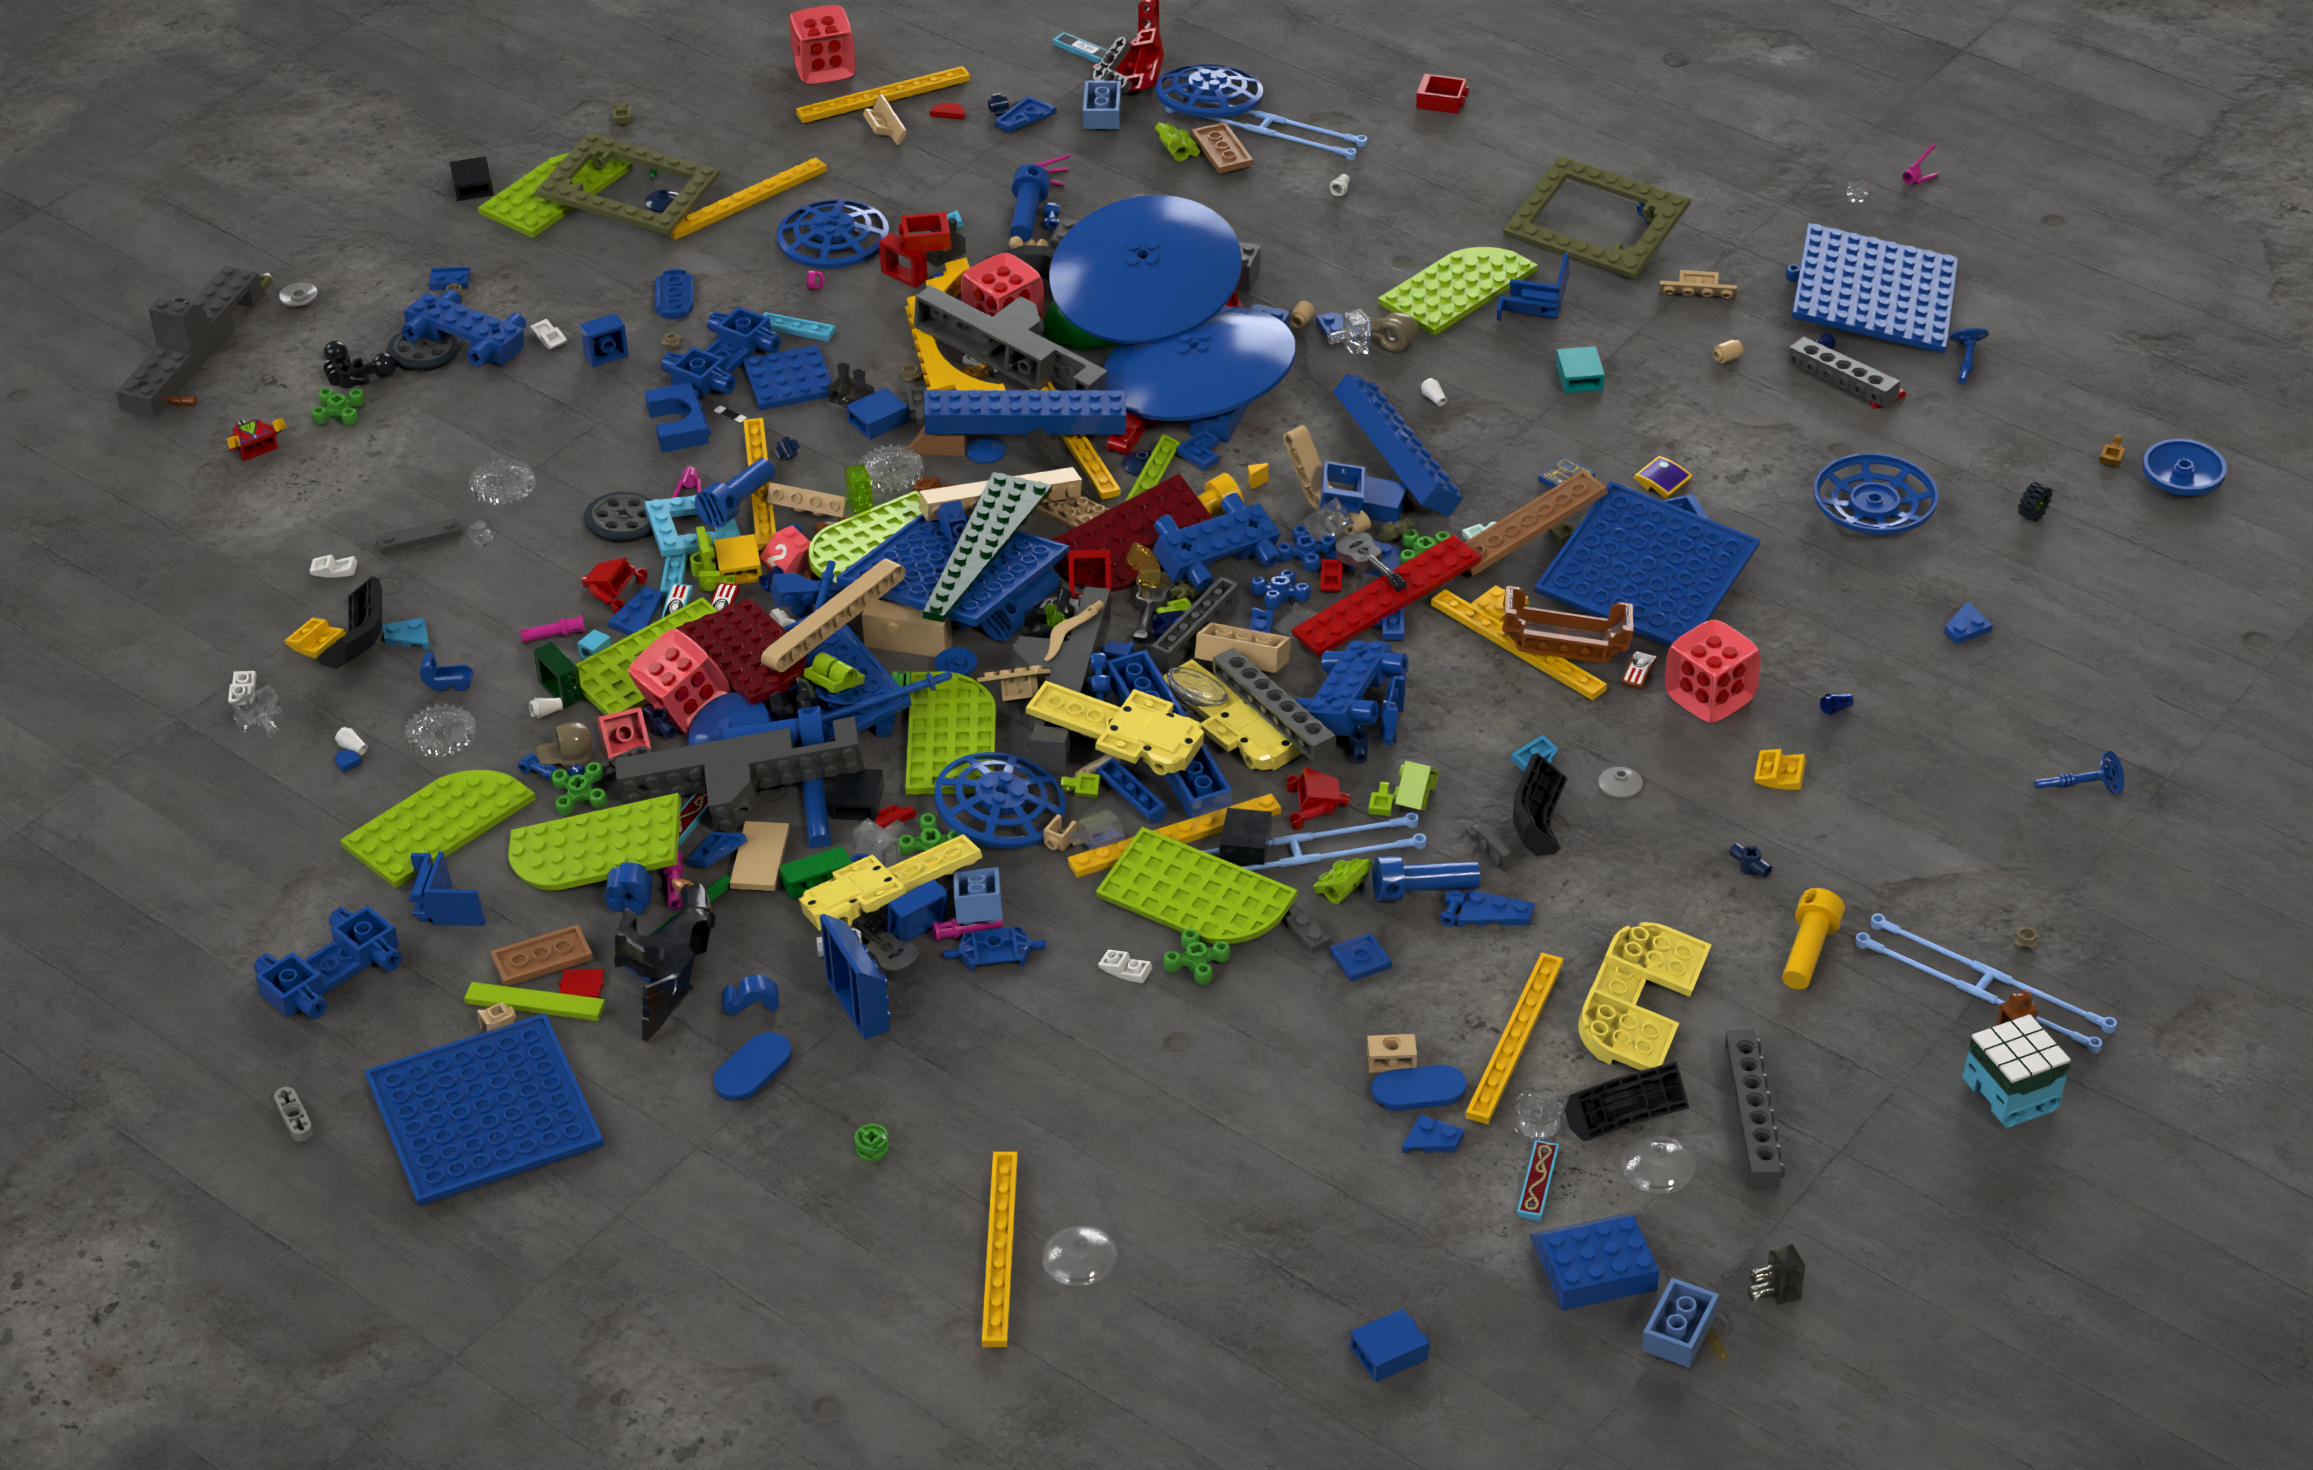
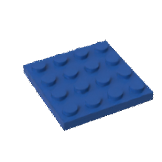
M819 345L743 359V366L759 411L836 396V389Z

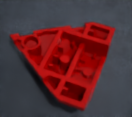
M1157 27L1144 29L1137 33L1138 37L1130 42L1131 48L1115 70V72L1124 75L1132 82L1129 92L1144 90L1157 83L1164 57V50ZM1095 64L1092 68L1096 69L1099 64Z

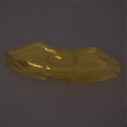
M1133 542L1126 558L1127 563L1135 566L1139 571V584L1159 588L1161 571L1157 558L1148 548Z

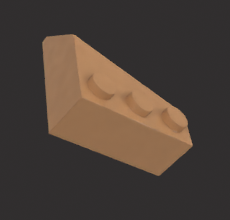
M924 425L905 451V455L965 456L968 434H925Z

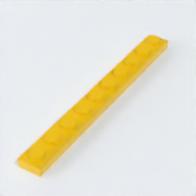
M964 66L799 107L796 108V114L802 123H810L814 120L829 118L830 116L873 106L879 94H882L887 102L896 101L897 99L912 97L916 94L928 93L932 90L962 84L970 81V74Z
M816 157L756 185L734 193L725 199H721L714 204L703 207L694 213L688 214L670 234V237L677 240L827 171V165Z
M1049 381L1040 391L1055 390V388ZM1059 434L1101 500L1120 496V487L1086 435Z
M763 418L743 420L749 467L760 458L768 460ZM770 481L751 495L758 550H764L776 533L773 504L767 502Z
M1445 589L1431 599V606L1592 701L1607 690L1605 682L1562 657L1519 651L1509 635L1506 636L1502 631L1503 623L1450 591Z
M1271 793L1153 831L1186 844L1221 833L1227 808L1269 811L1274 816L1281 814V806ZM1134 837L1068 857V865L1076 878L1113 867Z
M1541 952L1467 1108L1466 1119L1489 1125L1563 966V958Z
M993 1152L982 1347L1008 1346L1017 1152Z

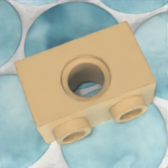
M1415 1034L1367 1036L1369 1073L1417 1067Z

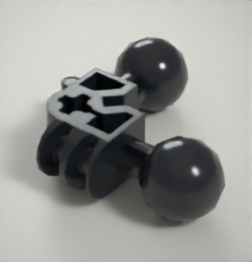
M338 340L331 341L324 347L323 354L327 361L323 366V370L329 383L334 386L340 385L342 388L348 389L361 384H369L370 377L368 375L376 373L381 377H388L396 370V360L389 353L377 354L373 358L372 363L364 364L362 358L355 359L351 363L348 348L343 342Z

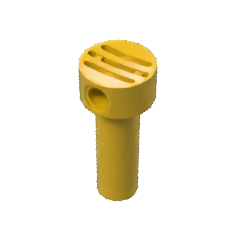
M1222 473L1207 481L1204 485L1205 492L1197 496L1211 516L1216 513L1219 516L1227 514L1220 504L1231 493H1237L1244 502L1237 483L1227 473Z
M1811 888L1804 891L1800 897L1795 911V919L1800 928L1782 975L1783 982L1790 988L1803 990L1809 986L1826 936L1836 933L1840 927L1845 913V904L1837 894L1829 890Z

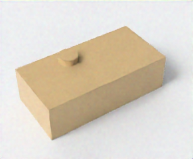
M876 600L862 613L865 647L937 657L940 652L951 648L953 643L952 625L949 618L944 622L923 618V610L883 600Z
M1210 622L1197 633L1195 658L1213 661V657L1235 648L1253 665H1256L1259 670L1276 673L1289 662L1291 637Z

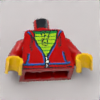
M279 418L273 421L272 425L265 424L259 419L249 422L245 420L238 421L232 429L233 435L226 438L228 450L236 452L238 449L242 460L246 461L278 449L276 436L282 429L287 428L284 419Z

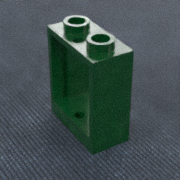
M552 641L534 649L538 682L554 698H561L564 709L582 701L583 696L578 667Z

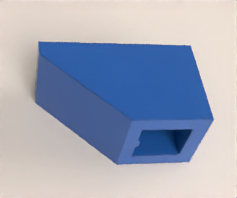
M961 500L942 503L936 511L941 530L951 544L958 543L967 525Z

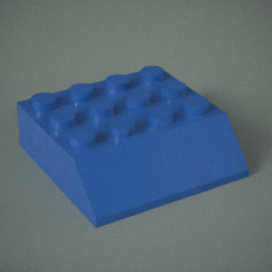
M826 914L820 915L826 980L864 1040L890 1031L889 1020H891V1014L887 1007L890 1000L886 992L888 981L885 975L879 973L876 961L870 959L867 947L861 945L856 930L852 931L847 922Z
M1620 1214L1530 1234V1238L1562 1311L1658 1289L1659 1269L1634 1215Z

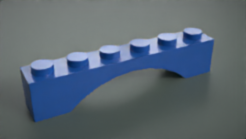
M795 573L773 574L770 589L775 606L789 607L816 604L821 582L804 578ZM832 583L829 586L825 603L846 587Z

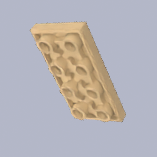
M1081 496L1038 504L1035 513L1069 529H1074L1110 509Z
M745 821L742 834H745L748 841L738 848L730 880L731 889L775 891L780 872L779 866L782 864L790 830L789 823Z

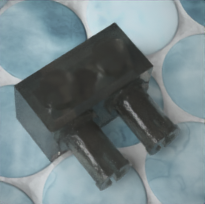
M949 218L948 220L951 249L926 251L927 261L936 268L966 253V240L963 235L957 232V220L955 218ZM931 230L930 232H940V230Z
M839 363L837 365L838 378L828 386L830 402L846 408V405L875 393L874 386L866 383L864 370H854L852 378L849 371L850 365Z
M1793 1244L1770 1250L1768 1265L1750 1270V1279L1753 1286L1748 1287V1295L1752 1302L1773 1297L1777 1304L1781 1305L1801 1299L1806 1266Z

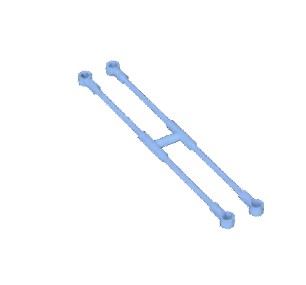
M1177 92L1178 100L1190 99ZM1201 101V102H1205V103H1208V104H1212V105H1216V106H1220V107H1221L1219 101H1218V102ZM1165 106V107H1166V112H1168V113L1177 112V111H1174V110L1168 108L1167 106ZM1250 110L1246 113L1264 119L1260 126L1248 123L1243 124L1224 118H1206L1221 123L1226 122L1229 125L1269 137H1279L1332 151L1334 154L1345 156L1347 160L1356 159V149L1331 147L1277 133L1275 130L1267 129L1271 122L1284 125L1289 124L1343 138L1345 141L1356 143L1358 147H1365L1367 145V137L1365 135L1342 134L1258 110Z
M1408 813L1405 817L1390 819L1386 822L1317 833L1307 832L1275 837L1269 840L1268 846L1273 845L1275 847L1290 844L1294 857L1279 859V861L1268 862L1264 865L1243 866L1242 868L1254 871L1279 866L1282 868L1315 863L1323 859L1392 848L1415 847L1416 849H1423L1426 846V836L1418 833L1413 838L1397 840L1394 843L1325 854L1302 855L1299 843L1312 841L1315 838L1384 827H1417L1418 815L1416 813ZM1220 848L1203 850V852L1210 855L1220 854Z
M1882 914L1872 915L1871 927L1873 929H1884L1895 935H1902L1969 965L1971 969L1984 974V976L1974 986L1963 980H1956L1887 949L1885 945L1870 939L1867 933L1861 932L1856 935L1855 945L1858 948H1869L1880 954H1887L1955 985L1956 988L1993 1005H2000L2005 1002L1998 999V996L1985 991L1989 983L1996 979L2022 990L2027 989L2033 995L2083 1016L2086 1020L2101 1026L2105 1033H2114L2116 1030L2117 1021L2112 1017L2104 1018L2095 1013L2081 1010L2016 981L2010 975L1976 960H1969L1900 929V926L1886 921ZM2037 1016V1023L2071 1037V1040L2086 1046L2089 1052L2099 1053L2101 1051L2102 1040L2100 1038H2089Z

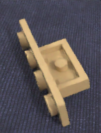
M879 94L873 110L865 108L863 115L875 134L891 136L896 145H901L902 140L906 137V129L885 97Z
M1680 270L1679 282L1660 281L1659 292L1666 295H1702L1707 298L1718 296L1730 299L1736 297L1737 286L1718 284L1719 272Z
M770 483L767 502L792 507L797 512L812 511V514L817 516L827 514L843 517L846 497Z
M1042 665L1029 666V671H1027V667L1014 668V673H1012V669L1000 670V675H997V672L984 673L985 677L977 678V682L1001 680L1003 701L1032 698L1038 692L1037 675L1051 673V670L1042 669Z

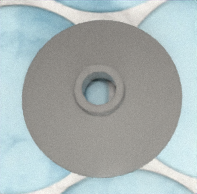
M298 282L284 287L280 291L279 297L280 301L285 305L303 306L317 298L318 290L313 284Z
M1612 767L1601 773L1598 784L1606 795L1623 799L1637 795L1642 789L1643 780L1636 771L1630 768Z

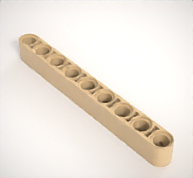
M889 559L880 561L766 648L761 657L762 664L778 672L786 671L899 584L905 576V567Z

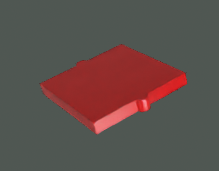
M564 969L562 981L559 982V993L600 999L601 988L604 987V969Z

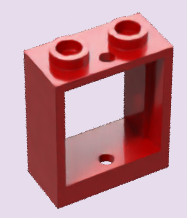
M1424 74L1417 91L1416 108L1459 114L1461 107L1465 105V97H1468L1469 87L1466 86L1467 79Z
M946 212L901 216V224H898L901 246H905L906 253L951 249V236ZM940 230V232H930V233H920V234H910V235H909V233H911V232Z
M893 233L879 241L881 273L914 288L928 280L926 252L906 253L905 246H901L900 236ZM898 254L910 259L911 269L899 264Z
M1110 549L1068 550L1069 590L1072 594L1070 598L1078 600L1079 595H1083V593H1075V564H1105L1106 589H1110V600L1112 603Z

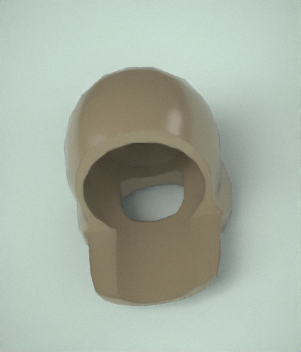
M1393 312L1382 319L1368 317L1365 324V332L1370 340L1381 343L1384 349L1391 352H1400L1415 339L1418 326L1412 316L1406 313ZM1386 329L1393 330L1390 338L1386 336Z
M568 722L555 728L557 740L537 747V756L542 765L561 764L564 768H571L576 763L579 766L582 764L586 765L590 762L593 755L591 733L587 726L578 722Z

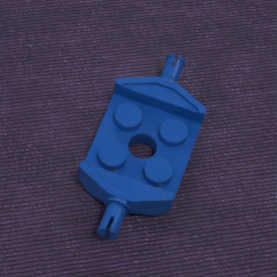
M1405 675L1390 678V683L1386 687V699L1383 702L1380 718V732L1383 734L1381 739L1384 740L1386 745L1397 743L1398 712H1404L1405 684L1407 680Z
M1019 926L965 932L960 945H958V949L944 950V959L959 958L970 972H975V965L1020 961V967H1024L1030 951L1046 949L1045 939L1031 941V937L1028 938L1023 928ZM992 942L999 943L998 945H990Z

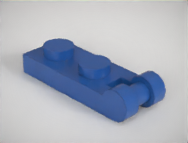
M1253 608L1249 630L1271 633L1274 609L1263 611L1259 610V608Z

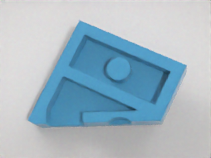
M424 618L382 625L385 644L401 645L411 648L412 644L422 645L424 650L430 649Z
M1543 734L1511 753L1510 760L1524 772L1532 754L1539 753L1552 764L1558 748Z

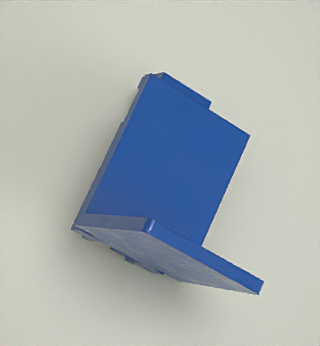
M1564 253L1556 285L1510 279L1511 297L1500 296L1496 310L1497 320L1501 321L1503 311L1558 319L1569 279V253Z
M443 851L438 852L434 864L430 853H411L410 859L415 872H419L409 897V902H416L413 916H418L419 921H428L431 918L433 925L485 926L486 919L478 891L451 889L452 881Z

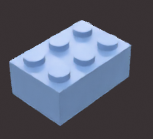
M1085 81L1083 129H1120L1121 81Z
M999 867L954 872V901L957 924L972 925L979 921L992 923L1003 919Z
M1671 1278L1643 1332L1642 1351L1690 1368L1718 1313L1719 1294Z

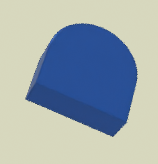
M353 750L340 751L335 757L336 765L343 773L362 764L361 757Z

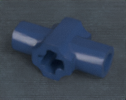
M651 705L643 708V717L650 723L653 735L666 736L668 739L676 736L678 732L677 727L669 721L668 711L665 708H654Z
M1362 725L1355 726L1348 741L1349 755H1353L1356 763H1364L1367 760L1368 733L1363 731Z
M1735 843L1730 848L1729 855L1740 862V871L1745 875L1758 874L1762 878H1767L1771 874L1772 866L1761 859V849L1757 846L1744 847L1739 843Z

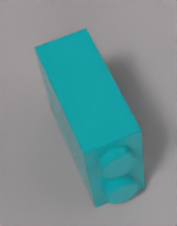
M1596 346L1557 350L1556 367L1565 394L1604 390L1605 374Z

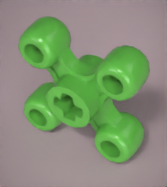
M330 388L321 389L318 394L321 405L326 407H315L311 412L312 420L317 425H323L331 416L335 420H343V423L347 426L355 425L358 422V414L351 406L360 407L365 403L363 391L353 389L345 397L343 394H334Z
M1408 529L1409 531L1403 534V545L1414 549H1407L1401 552L1400 565L1450 537V534L1441 531L1436 534L1434 539L1428 536L1419 538L1416 530Z
M589 763L585 768L584 775L578 774L570 777L568 772L563 769H557L553 772V785L557 789L568 790L566 795L558 797L555 802L557 812L560 815H570L574 810L575 803L590 801L591 805L596 809L604 808L607 805L608 798L605 791L600 788H591L592 784L602 780L604 775L602 766L599 763Z
M926 813L921 816L919 822L922 831L921 836L913 838L911 835H902L898 839L897 845L902 855H911L916 850L925 852L960 835L953 830L947 835H941L937 830L936 817L931 813Z
M1187 929L1181 935V943L1186 952L1181 954L1176 951L1167 952L1163 957V966L1170 973H1175L1181 967L1187 966L1190 971L1194 972L1196 983L1207 985L1213 978L1212 968L1207 963L1212 960L1218 963L1227 962L1230 958V946L1224 941H1219L1213 947L1207 948L1204 943L1199 942V934L1196 930Z

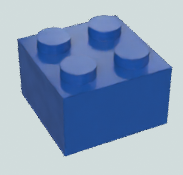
M616 313L580 324L584 356L593 368L629 356L625 325Z

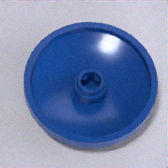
M2169 439L2152 445L2146 451L2142 464L2144 475L2153 485L2169 493L2185 496L2203 495L2216 490L2224 482L2227 471L2226 462L2219 452L2204 443L2189 439Z
M737 692L721 695L706 704L695 717L689 731V746L724 740L723 728L772 722L771 715L762 702L750 705Z

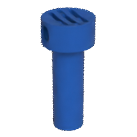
M1035 164L1023 165L1016 170L1013 178L1012 193L1017 200L1010 235L1011 237H1020L1023 242L1031 239L1038 204L1047 198L1049 192L1050 175L1041 166Z
M760 458L727 483L714 482L700 491L695 497V508L700 518L712 527L719 528L727 524L739 513L742 501L775 477L776 472L773 464L765 458Z
M1049 569L981 623V627L986 634L997 641H1006L1020 631L1025 624V615L1059 589L1060 579L1058 575Z
M820 706L798 709L799 718L723 728V739L789 728L794 745L802 744L804 747L825 743Z
M1400 856L1375 857L1372 869L1374 895L1377 902L1402 901L1406 891L1476 889L1480 885L1479 865L1477 862L1403 865Z

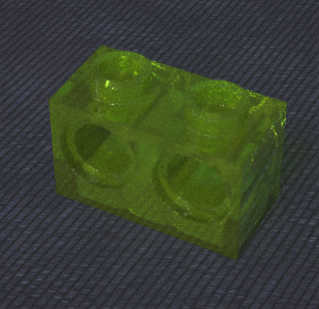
M864 463L844 468L847 500L854 514L874 508L871 476Z

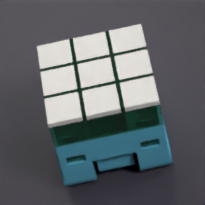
M2029 1014L1972 1034L1962 1078L1976 1094H1983L1992 1105L1991 1112L2004 1127L2009 1128L2051 1113L2060 1106L2071 1059Z

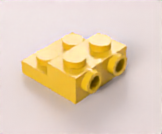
M1495 585L1470 604L1503 623L1505 590ZM1526 596L1524 607H1529L1528 596Z

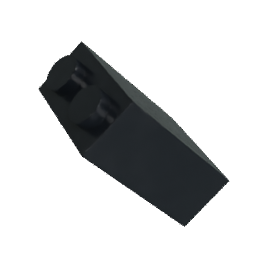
M486 156L450 162L457 201L494 196Z
M865 769V771L838 774L831 800L832 819L875 822L884 789L883 770Z
M1227 808L1220 840V859L1230 862L1264 865L1272 830V812Z

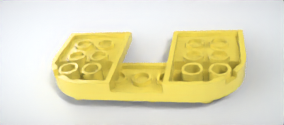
M1642 922L1638 927L1630 928L1628 925L1618 931L1611 941L1579 1017V1034L1588 1050L1598 1060L1610 1065L1613 1059L1638 1070L1662 1065L1679 1023L1639 1007L1636 1003L1646 980L1690 997L1711 944L1657 923Z

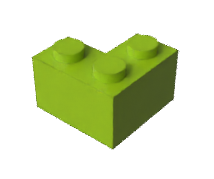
M1405 760V765H1401L1399 771L1400 785L1395 788L1394 792L1395 804L1425 811L1430 790L1435 791L1440 769Z

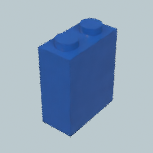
M887 388L846 405L848 422L869 440L909 422L908 405L903 403Z
M1365 476L1364 500L1361 510L1371 520L1382 522L1399 521L1408 501V487L1402 482ZM1356 485L1353 487L1354 492H1356Z
M1404 1309L1350 1331V1348L1375 1383L1428 1360L1430 1341L1425 1334L1419 1331L1412 1316L1409 1317Z

